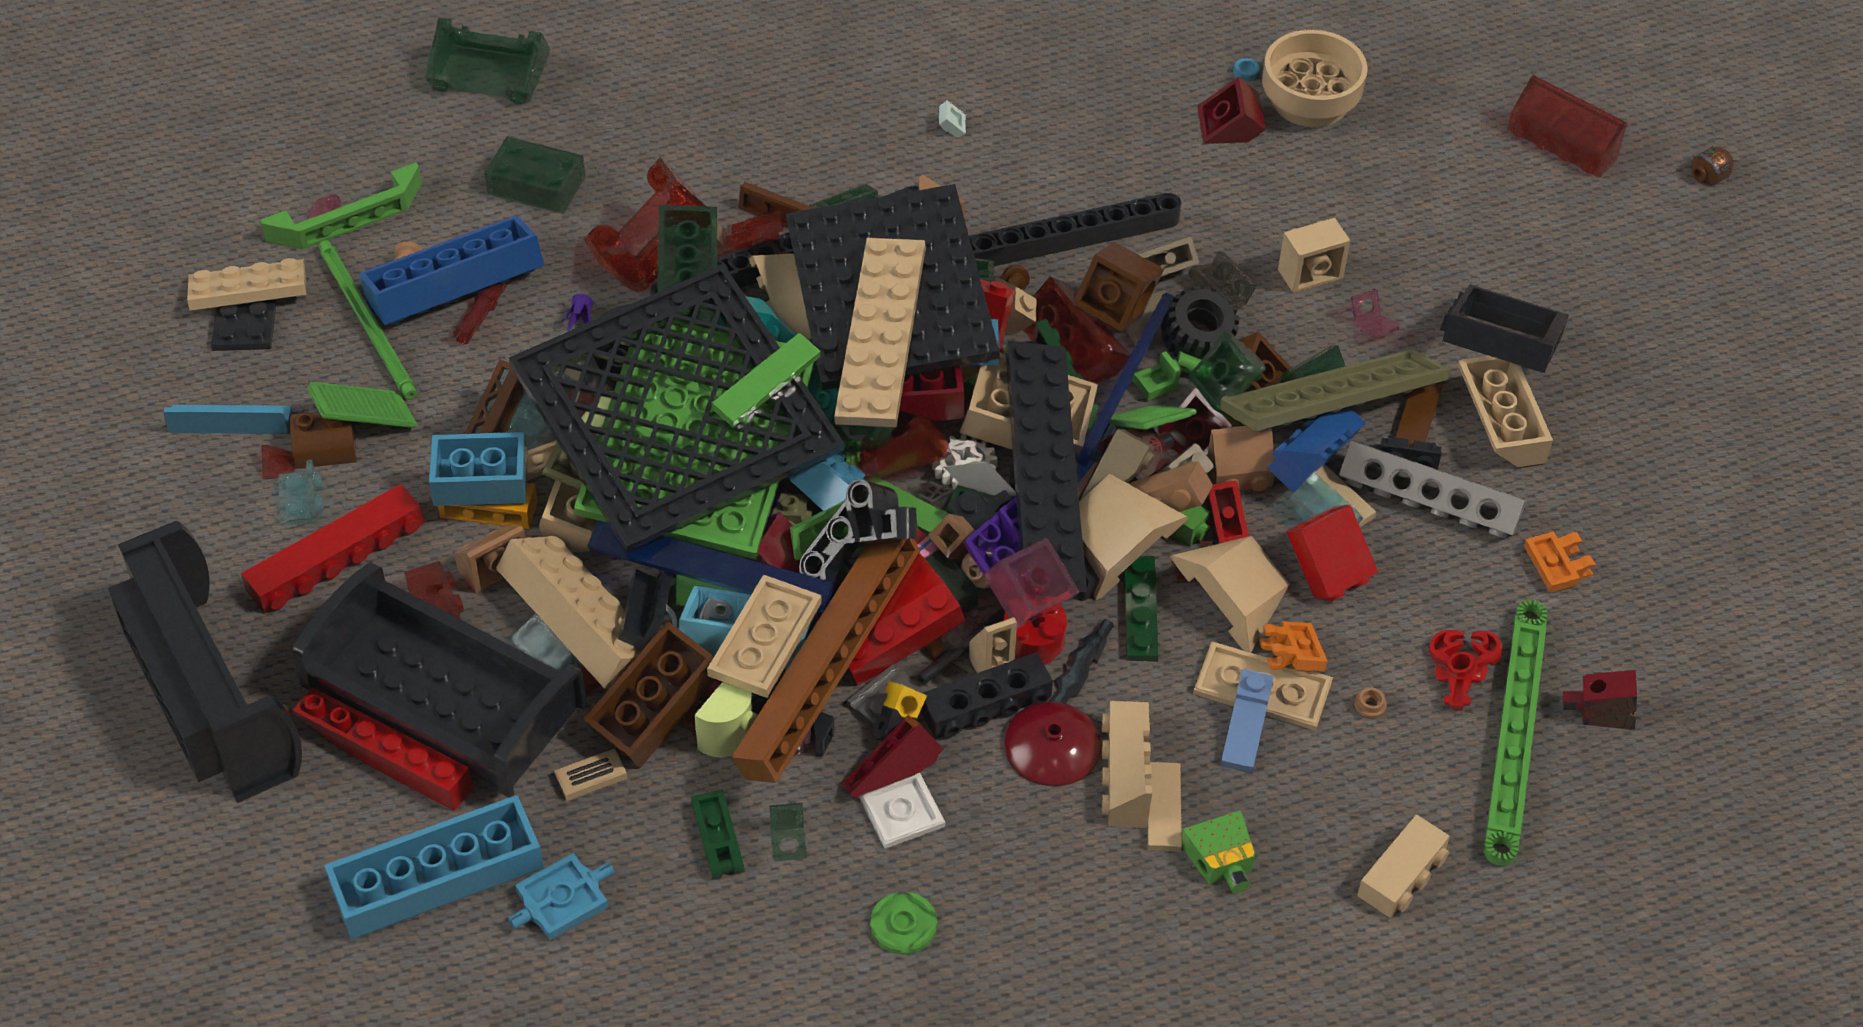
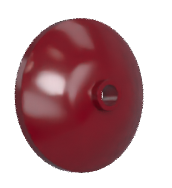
M1042 702L1023 709L1012 719L1006 730L1004 747L1009 763L1019 775L1039 785L1057 787L1078 782L1094 769L1100 757L1101 738L1094 722L1078 708L1060 702ZM1055 731V732H1058L1059 734H1058V735H1052V734H1050L1049 732Z

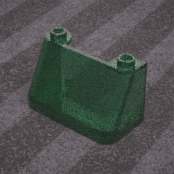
M438 17L425 73V79L432 85V89L439 92H447L448 89L506 97L511 102L517 104H525V100L530 101L532 99L550 53V47L542 33L529 31L527 39L522 34H519L517 39L471 32L467 26H462L461 29L453 27L451 19Z

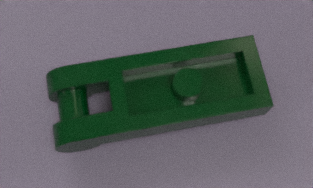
M723 789L691 796V804L711 879L722 878V874L733 871L734 874L744 873V863ZM729 853L731 859L718 860L717 855Z

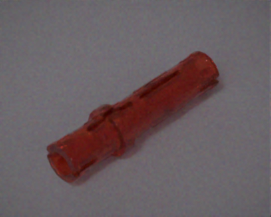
M496 283L485 287L482 292H478L474 305L453 332V337H457L455 339L461 344H468L488 313L494 311L498 305L499 297L507 288L506 284Z

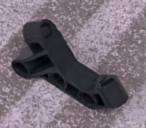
M857 479L849 484L846 491V500L800 560V588L821 595L822 603L817 612L825 611L838 590L840 569L859 546L917 539L916 508L899 507L897 493L890 487ZM848 525V534L843 538V529ZM821 560L822 567L817 573L816 564Z

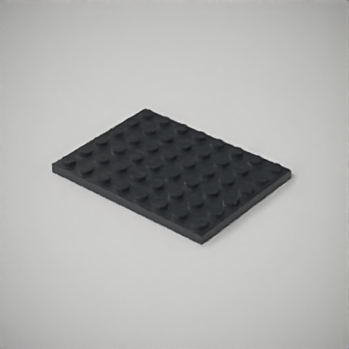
M955 184L786 213L812 344L821 351L820 358L816 360L822 390L840 387L867 238L925 240L926 250L905 376L1000 359L995 332Z

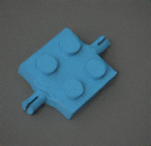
M572 853L515 884L516 892L524 902L525 908L508 916L510 925L515 930L532 920L541 927L550 941L609 908L608 901L600 891L598 883L615 874L612 865L606 862L604 865L591 871L582 865L576 855Z

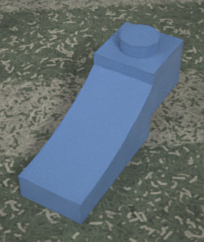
M1242 669L1220 766L1250 773L1253 772L1271 693L1273 675Z

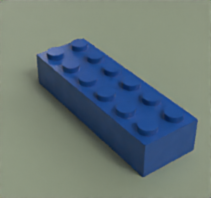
M515 215L360 272L358 275L367 304L386 325L401 322L405 317L415 313H425L431 307L439 304L452 303L463 295L481 292L490 285L505 283L514 276L532 273L536 268L544 266V261L537 235Z

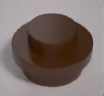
M1017 264L1008 266L1001 276L1002 280L1019 289H1025L1030 282L1028 271Z

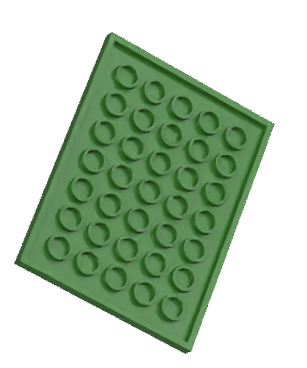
M673 321L670 331L686 335L689 324ZM667 324L658 328L665 329ZM694 326L691 336L706 340L710 329ZM715 331L712 342L727 345L730 335ZM647 332L643 343L659 347L662 336ZM640 336L633 338L632 340L638 341ZM667 338L664 348L680 352L683 341ZM734 339L732 347L741 349L737 341ZM776 341L780 348L786 344ZM688 343L685 354L701 357L704 347ZM629 346L627 358L632 359L635 351L634 347ZM709 348L705 359L721 363L725 352ZM641 349L637 360L653 364L656 353ZM730 353L726 364L742 368L746 357ZM661 355L658 366L674 369L677 358ZM682 360L679 371L695 375L698 364ZM749 362L748 370L754 369L751 362ZM815 362L799 374L806 387H808ZM623 364L620 375L626 376L629 365ZM703 365L700 376L716 380L719 369ZM634 367L631 378L647 382L650 370ZM724 371L721 382L734 385L738 382L740 375ZM655 372L640 418L698 433L713 387ZM617 381L615 393H620L623 382ZM628 384L625 395L641 399L644 388ZM718 388L715 399L727 390ZM611 399L608 407L609 411L614 410L617 400ZM766 400L756 410L773 414L776 403ZM622 402L618 413L634 417L638 406ZM780 407L778 415L787 417ZM711 408L709 417L724 420ZM749 415L738 424L746 426ZM754 416L751 428L767 432L770 420ZM605 417L601 428L607 429L611 418ZM616 419L612 431L628 435L632 423ZM775 422L772 433L788 437L791 426ZM706 423L703 435L719 439L722 427ZM637 425L633 436L649 440L653 429ZM727 429L724 440L740 444L743 432ZM658 430L654 442L671 445L674 434ZM748 434L745 445L761 449L765 438ZM599 435L597 439L600 447L604 438L603 435ZM679 436L676 447L692 451L695 440ZM610 437L606 449L622 453L626 441ZM769 440L766 450L780 444L781 442ZM700 441L697 453L713 457L716 445ZM631 443L627 454L643 458L647 447ZM721 447L718 458L734 462L737 450ZM652 448L648 460L664 464L668 452ZM743 452L740 462L755 455ZM673 454L669 465L686 469L689 457ZM606 456L614 470H616L619 459ZM694 459L691 471L707 475L710 463ZM624 461L621 473L637 476L640 465ZM715 465L712 475L727 469V467ZM646 466L642 478L658 482L662 470ZM667 472L663 483L680 487L683 476ZM688 477L685 488L701 480ZM621 480L629 494H631L634 483ZM779 481L663 535V537L756 559ZM582 483L574 506V514L607 522ZM639 484L636 496L652 500L656 488ZM661 490L658 500L673 493ZM636 504L639 509L645 507L644 505Z

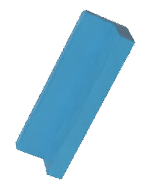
M172 405V407H165L163 414L169 433L289 434L290 417L293 411L291 406Z

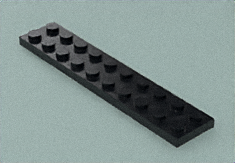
M1008 341L1005 347L1023 594L1084 599L1087 594L1065 347Z

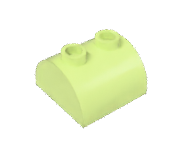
M725 682L720 684L695 714L697 748L700 752L713 757H728L734 754L757 718V714L753 712L752 692Z

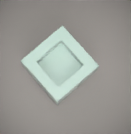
M945 101L939 106V125L944 131L951 133L953 136L961 137L966 132V115L949 101Z

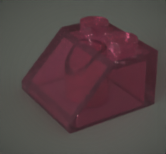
M1048 538L1000 560L984 574L1009 619H1016L1017 629L1040 618L1080 592Z

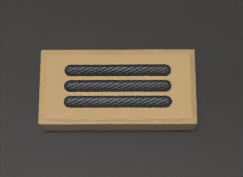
M615 748L554 770L555 778L566 801L627 779L626 770Z

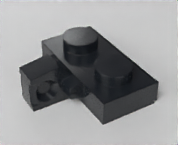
M971 488L949 502L948 510L952 515L963 516L976 531L986 521H989L1004 505L1006 506L1012 500V497L1006 490H1003L991 499L989 496L981 499Z

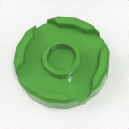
M897 892L889 894L879 900L872 910L870 921L872 936L880 947L891 953L907 955L919 952L927 947L936 935L937 919L935 909L926 898L916 893L907 892V894L898 895Z

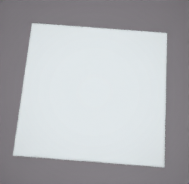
M987 462L943 466L961 486L973 488L990 495H996L1003 490H1006L1010 496L1016 495L1013 488Z

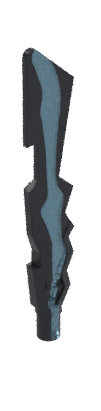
M1104 619L1094 633L1084 637L1083 645L1073 651L1072 660L1066 662V672L1055 679L1058 691L1048 702L1066 704L1070 698H1075L1079 695L1088 678L1093 662L1098 663L1106 646L1107 636L1114 627L1110 620Z

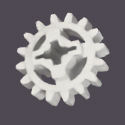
M962 434L959 440L954 436H950V443L941 441L940 449L934 450L932 470H935V478H942V486L944 487L952 484V491H954L956 486L960 484L943 466L987 462L996 471L998 458L995 456L994 447L987 448L988 442L982 441L979 443L977 438L974 437L971 440L967 439L965 434Z

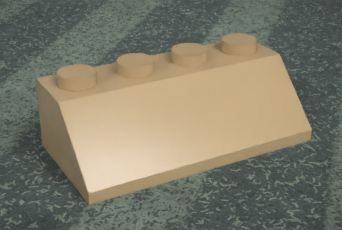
M1491 356L1459 360L1458 366L1494 452L1517 467L1547 463L1553 439L1521 366Z

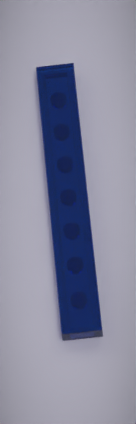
M1166 292L1165 294L1163 293L1077 458V463L1087 467L1163 322L1174 296Z
M599 520L596 522L587 545L590 551L752 595L762 576L766 575L821 595L822 603L816 612L818 614H823L827 608L834 588L833 583L665 536H661L626 553L610 525Z

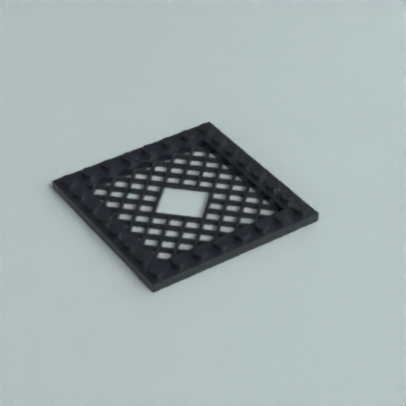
M724 264L509 357L510 367L626 553L844 451L845 443L799 375L767 400L776 403L773 414L755 409L749 414L746 426L737 424L734 427L724 420L709 417L712 402L716 400L715 396L718 388L728 390L733 386L732 384L721 382L724 371L739 374V381L752 371L747 369L749 362L756 368L780 348ZM700 309L715 312L712 323L697 319ZM693 312L692 318L686 316ZM719 317H721L726 326L717 324ZM673 321L689 324L686 335L670 331ZM667 324L665 329L658 328ZM694 326L710 329L706 340L691 336ZM715 331L730 335L727 345L712 342ZM647 332L662 336L659 347L643 343ZM640 336L638 341L631 340ZM667 338L683 341L680 352L664 348ZM734 339L737 341L741 349L732 347ZM688 343L704 347L701 357L685 354ZM620 344L635 348L632 359L616 355ZM613 348L611 353L604 352L606 350ZM709 348L725 352L721 363L705 359ZM641 349L656 353L653 364L637 360ZM730 353L746 357L742 368L726 364ZM661 355L677 358L674 369L658 366ZM593 356L608 360L605 371L589 367ZM586 360L584 365L577 364L581 361ZM682 360L698 364L695 375L679 371ZM614 361L629 365L626 376L610 372ZM703 365L719 369L716 380L700 376ZM634 367L650 370L647 382L631 378ZM566 368L581 372L578 383L562 379ZM655 372L713 387L698 433L640 418ZM587 373L602 377L599 388L583 385ZM607 379L623 382L620 393L604 390ZM628 384L644 388L641 399L625 395ZM563 387L575 389L571 400ZM580 391L596 395L592 406L576 402ZM601 396L617 400L613 411L598 408ZM622 402L638 406L634 417L618 413ZM780 407L787 417L778 415ZM576 409L589 412L586 424ZM595 414L611 418L607 429L591 425ZM754 416L770 420L767 432L751 428ZM616 419L632 423L628 435L612 431ZM775 422L791 426L788 437L772 433ZM706 423L722 427L719 439L703 435ZM637 425L653 429L649 440L633 436ZM727 429L743 432L740 444L724 440ZM658 430L674 434L671 445L654 442ZM796 430L799 435L793 437ZM592 433L604 436L601 447ZM748 434L765 438L761 449L745 445ZM679 436L695 440L692 451L676 447ZM610 437L626 441L622 453L606 449ZM769 440L781 442L780 444L766 450ZM700 441L716 445L713 457L697 453ZM631 443L647 447L643 458L627 454ZM721 447L737 450L734 462L718 458ZM652 448L668 452L664 464L648 460ZM743 452L755 455L740 462ZM673 454L689 457L686 469L669 465ZM606 456L619 459L616 470H614ZM694 459L710 463L707 475L691 471ZM624 461L640 465L637 476L621 473ZM715 465L727 467V469L712 475ZM646 466L662 470L658 482L642 478ZM667 472L683 476L680 487L663 483ZM688 477L701 480L685 488ZM621 480L634 483L631 494H629ZM639 484L656 488L652 500L636 496ZM661 490L673 493L658 500ZM636 504L644 505L645 507L639 509Z

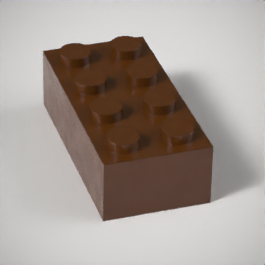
M667 621L583 720L593 732L633 764L641 768L716 680L709 677L707 671L714 656Z

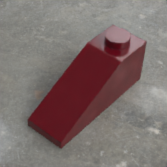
M908 715L840 785L856 798L921 773L925 768L930 767L936 762L938 755L944 749L920 723Z

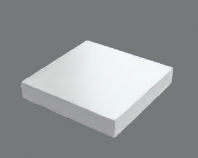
M920 773L859 796L884 849L945 827V821Z

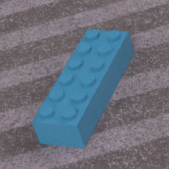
M518 795L324 865L331 890L350 940L544 868L540 845Z

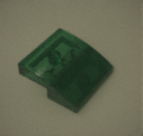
M863 184L808 206L821 208L877 198L879 195L878 190Z

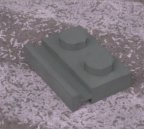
M894 664L847 700V706L853 709L872 728L882 713L881 710L888 695L884 693L888 681L907 686L920 693L925 692L907 675L897 671Z

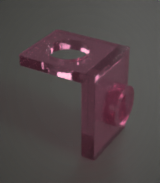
M1377 289L1351 297L1354 322L1359 331L1370 335V337L1378 338L1400 330L1398 323L1381 316ZM1371 299L1372 309L1367 314H1362L1360 312L1362 301Z

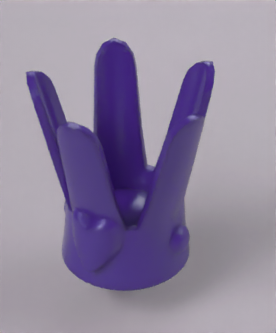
M576 294L571 298V307L562 319V322H564L571 313L567 331H570L580 316H582L584 324L592 321L591 309L594 303L588 295Z

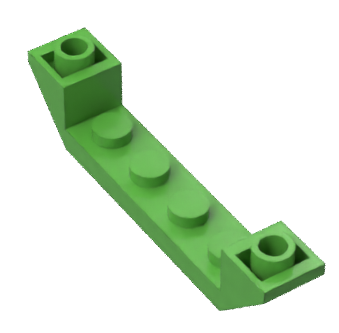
M416 162L391 171L394 188L300 223L294 224L286 210L260 220L264 239L267 242L305 249L321 241L332 239L408 210L422 184L419 165Z

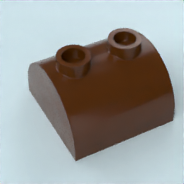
M319 412L291 415V442L296 469L357 462L355 422L323 419Z

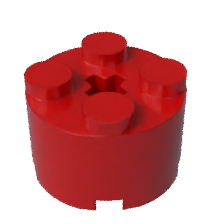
M1043 595L1017 596L1010 601V605L1004 615V621L1015 618L1017 621L1015 658L1018 659L1037 652L1044 665L1052 662L1053 659L1062 653L1066 641L1067 616L1060 605V601L1054 596Z

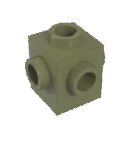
M781 493L775 508H772L770 511V516L781 512L793 526L816 515L812 500L806 494Z

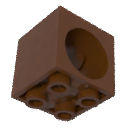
M1114 242L1094 255L1072 304L1116 329L1124 331L1142 318L1164 269Z

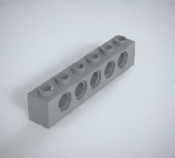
M1355 441L1350 442L1339 476L1346 478L1345 483L1360 489H1362L1363 484L1374 487V494L1389 499L1392 494L1403 497L1401 502L1403 504L1418 509L1420 504L1432 507L1430 512L1432 514L1447 519L1449 514L1461 517L1459 523L1476 529L1478 524L1490 527L1488 533L1505 539L1507 534H1515L1527 501ZM1372 462L1378 463L1382 468V474L1376 480L1369 478L1366 471L1368 465ZM1400 472L1407 473L1411 479L1409 487L1404 490L1398 488L1395 484V477ZM1428 482H1434L1439 487L1440 492L1435 499H1428L1424 495V486ZM1457 492H1463L1468 496L1469 502L1464 509H1457L1452 503V498ZM1486 502H1492L1498 508V513L1493 519H1486L1481 513V508Z

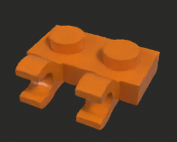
M1554 531L1525 539L1524 548L1550 593L1579 584L1580 579L1593 576L1590 568L1595 567L1596 564L1591 555H1586L1570 561L1568 555L1580 553L1577 545L1582 544V540L1577 532L1557 538Z
M1282 621L1280 627L1273 624L1263 626L1265 635L1271 637L1259 638L1261 648L1267 651L1272 650L1273 654L1278 656L1276 658L1267 657L1270 669L1280 670L1289 664H1293L1295 670L1305 672L1325 671L1328 660L1312 623Z

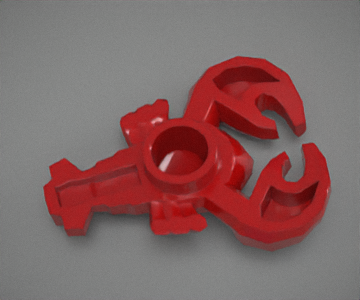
M1443 630L1436 633L1430 641L1429 654L1436 663H1440L1435 666L1436 679L1449 683L1451 694L1443 697L1444 704L1450 705L1454 711H1463L1464 706L1471 705L1472 698L1467 696L1472 684L1482 683L1489 669L1487 665L1493 666L1501 659L1502 643L1498 636L1491 631L1472 632L1471 639L1475 640L1471 641V646L1479 655L1478 657L1467 651L1457 652L1464 643L1462 640L1457 639H1465L1464 632Z

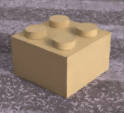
M1335 218L1284 232L1278 271L1293 293L1344 277L1350 239Z

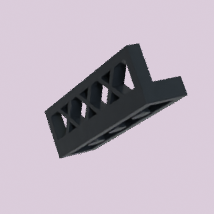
M666 558L657 577L636 569L629 586L618 636L619 640L643 650L658 633L664 622L675 565L674 561Z

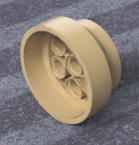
M1321 30L1296 31L1280 37L1267 50L1262 84L1275 110L1286 120L1306 127L1327 126L1340 120L1346 112L1353 109L1361 100L1367 75V62L1360 49L1340 35Z

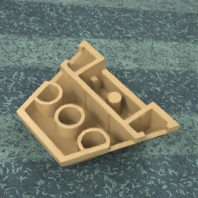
M1111 474L1106 476L1079 501L1084 557L1087 558L1100 579L1094 593L1095 599L1102 598L1120 581L1117 576L1161 536L1167 539L1189 519L1186 515Z
M1249 536L1172 555L1170 559L1189 582L1196 578L1234 626L1228 632L1242 650L1251 653L1264 631L1263 626L1269 622L1290 585L1255 539Z

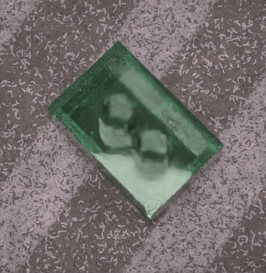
M506 136L484 172L487 195L561 214L566 212L586 177L583 155Z

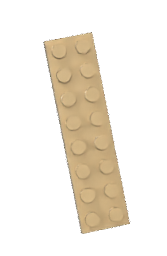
M867 238L834 415L835 424L881 427L897 426L926 250L925 240Z

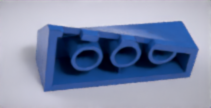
M1349 406L1341 408L1338 412L1317 415L1318 419H1309L1301 427L1303 432L1297 429L1286 441L1289 445L1283 442L1272 453L1275 460L1268 466V469L1293 493L1346 445L1366 423Z

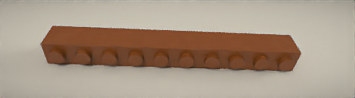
M914 539L865 546L731 758L745 780L777 783L920 552Z

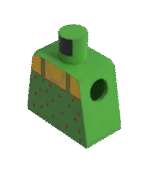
M1241 810L1183 829L1181 838L1182 849L1209 885L1226 880L1232 893H1240L1249 887L1250 882L1245 873L1252 871L1255 853Z

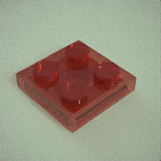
M778 210L728 225L726 228L728 246H736V249H741L752 245V241L759 238L768 241L779 237V233L783 232L781 211Z

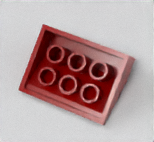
M920 552L847 668L848 673L857 686L869 681L892 664L898 663L965 621L961 606L944 581ZM824 611L817 612L816 623Z

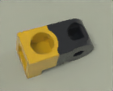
M888 681L884 691L888 695L882 707V713L877 718L873 727L874 738L883 741L908 715L916 720L927 695L907 686Z

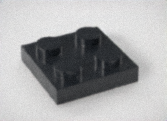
M256 301L216 307L211 342L212 351L271 349L276 314L275 301Z

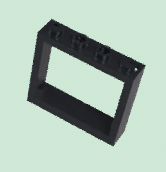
M1469 284L1465 292L1460 291L1458 298H1455L1453 306H1450L1448 313L1445 314L1440 330L1445 332L1442 339L1443 342L1545 373L1560 344L1569 315ZM1470 315L1476 318H1480L1492 323H1496L1544 339L1543 341L1490 324H1486L1477 320L1467 318V316Z

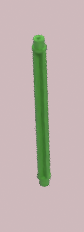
M328 240L321 241L318 248L321 251L322 259L326 261L397 384L398 391L403 393L407 400L414 399L418 394L414 381L410 379L337 254V249Z

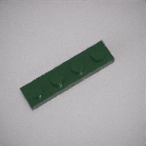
M1139 556L1124 570L1126 661L1158 662L1155 556Z

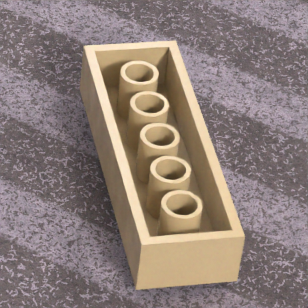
M557 536L527 537L510 540L496 567L498 572L603 688H610L642 651L618 639L624 608L619 604L618 599L601 585V581L586 569L583 562L574 556L565 546L564 541Z

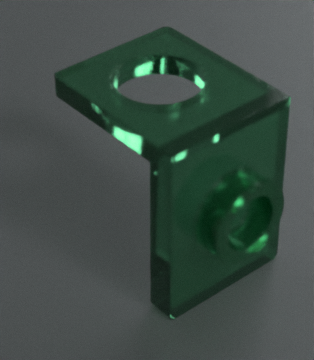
M803 803L769 806L774 861L806 859ZM791 837L796 839L799 843L797 851L789 854L782 852L779 844L784 838Z

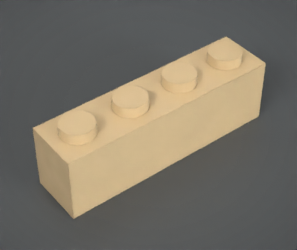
M794 254L754 255L750 257L751 266L757 268L761 275L756 278L761 289L765 288L770 298L766 304L797 333L802 334L812 343Z
M1110 701L1109 713H1103L1102 733H1108V740L1102 741V759L1108 760V767L1102 768V787H1108V795H1102V815H1108V826L1147 828L1152 799V785H1150L1149 702Z

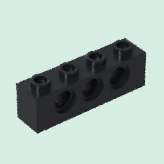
M1035 652L923 692L927 696L920 711L935 739L943 736L951 738L959 734L962 729L973 725L975 727H982L992 718L1001 715L1006 717L1012 716L1020 708L1046 702L1052 697L1053 680L1039 655Z

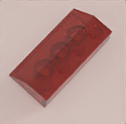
M1532 75L1511 111L1507 130L1517 137H1522L1534 143L1539 149H1545L1557 155L1562 161L1570 162L1582 168L1585 173L1601 178L1617 161L1627 122Z
M1050 276L1033 296L1036 299V322L1047 319L1051 328H1055L1058 331L1061 347H1065V351L1069 352L1073 362L1072 367L1076 374H1081L1083 380L1100 384L1117 376L1132 356L1100 319L1072 304L1077 293L1070 284ZM1036 322L1024 329L1025 333L1035 344H1037L1035 341Z

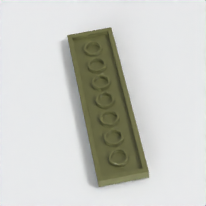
M1410 349L1222 398L1221 410L1232 416L1233 419L1248 426L1252 431L1264 432L1268 428L1277 425H1290L1296 420L1312 419L1322 413L1338 412L1341 408L1348 406L1364 405L1367 401L1387 399L1393 394L1409 393L1413 389L1423 386H1434L1438 382L1448 380L1449 369Z

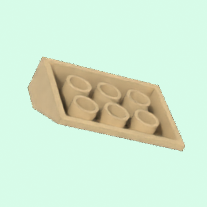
M1000 353L999 365L979 366L960 433L1012 450L1006 355ZM1068 375L1075 457L1079 458L1084 445L1098 384Z

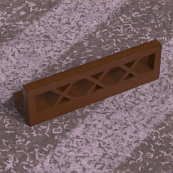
M499 359L465 434H475L477 428L482 425L480 433H506L525 393L524 387L508 362ZM504 370H509L503 384L501 385L500 379L503 375ZM495 399V402L489 412L487 408L490 400Z

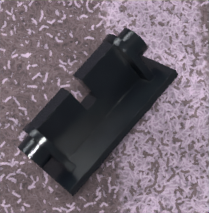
M1391 436L1381 438V451L1438 470L1442 452L1441 446H1436V443L1414 441L1412 448L1408 447L1409 439Z

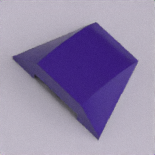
M1015 495L1006 506L1004 505L996 515L980 526L963 543L994 592L998 595L1023 594ZM987 552H991V553H992V555L990 556V558H989V556L987 555Z

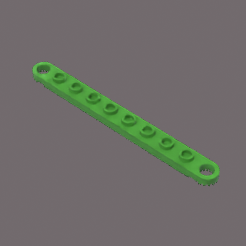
M1536 600L1522 601L1518 605L1514 617L1484 842L1485 857L1489 862L1497 866H1507L1513 863L1519 850L1548 616L1545 605L1542 606L1541 602L1536 603ZM1533 612L1539 619L1527 620L1528 618H1525L1523 613ZM1494 844H1504L1509 848L1510 853L1497 854V851H1494L1495 849L1492 847Z

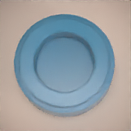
M1243 58L1234 63L1233 74L1236 78L1240 77L1244 81H1253L1258 78L1260 66L1256 61Z

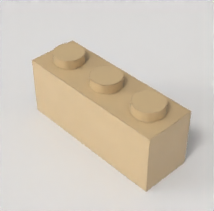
M1416 814L1361 880L1357 896L1389 918L1397 910L1404 912L1413 899L1411 893L1417 887L1422 890L1431 877L1432 873L1429 871L1434 865L1438 868L1441 867L1447 859L1450 851L1446 848L1450 836Z

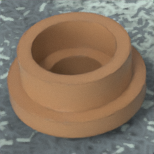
M1366 688L1358 693L1354 705L1360 715L1373 719L1385 713L1387 701L1380 690ZM1366 702H1372L1376 706L1367 705Z

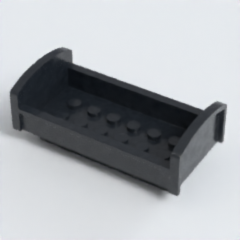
M174 521L118 544L130 579L108 588L124 636L198 783L222 772L236 802L239 803L298 777L302 763V746L298 730L288 711L273 696H267L251 704H246L196 609L207 603L210 579L207 562L192 533L182 523Z
M372 562L355 572L328 598L307 624L292 648L293 659L302 687L309 691L313 687L469 767L471 773L499 787L500 794L508 798L514 796L513 786L577 708L584 710L587 706L581 670L569 665L564 670L559 671L385 581L383 569Z

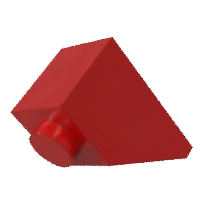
M1237 480L1212 484L1213 486L1205 499L1206 509L1211 511L1209 523L1218 544L1249 537Z

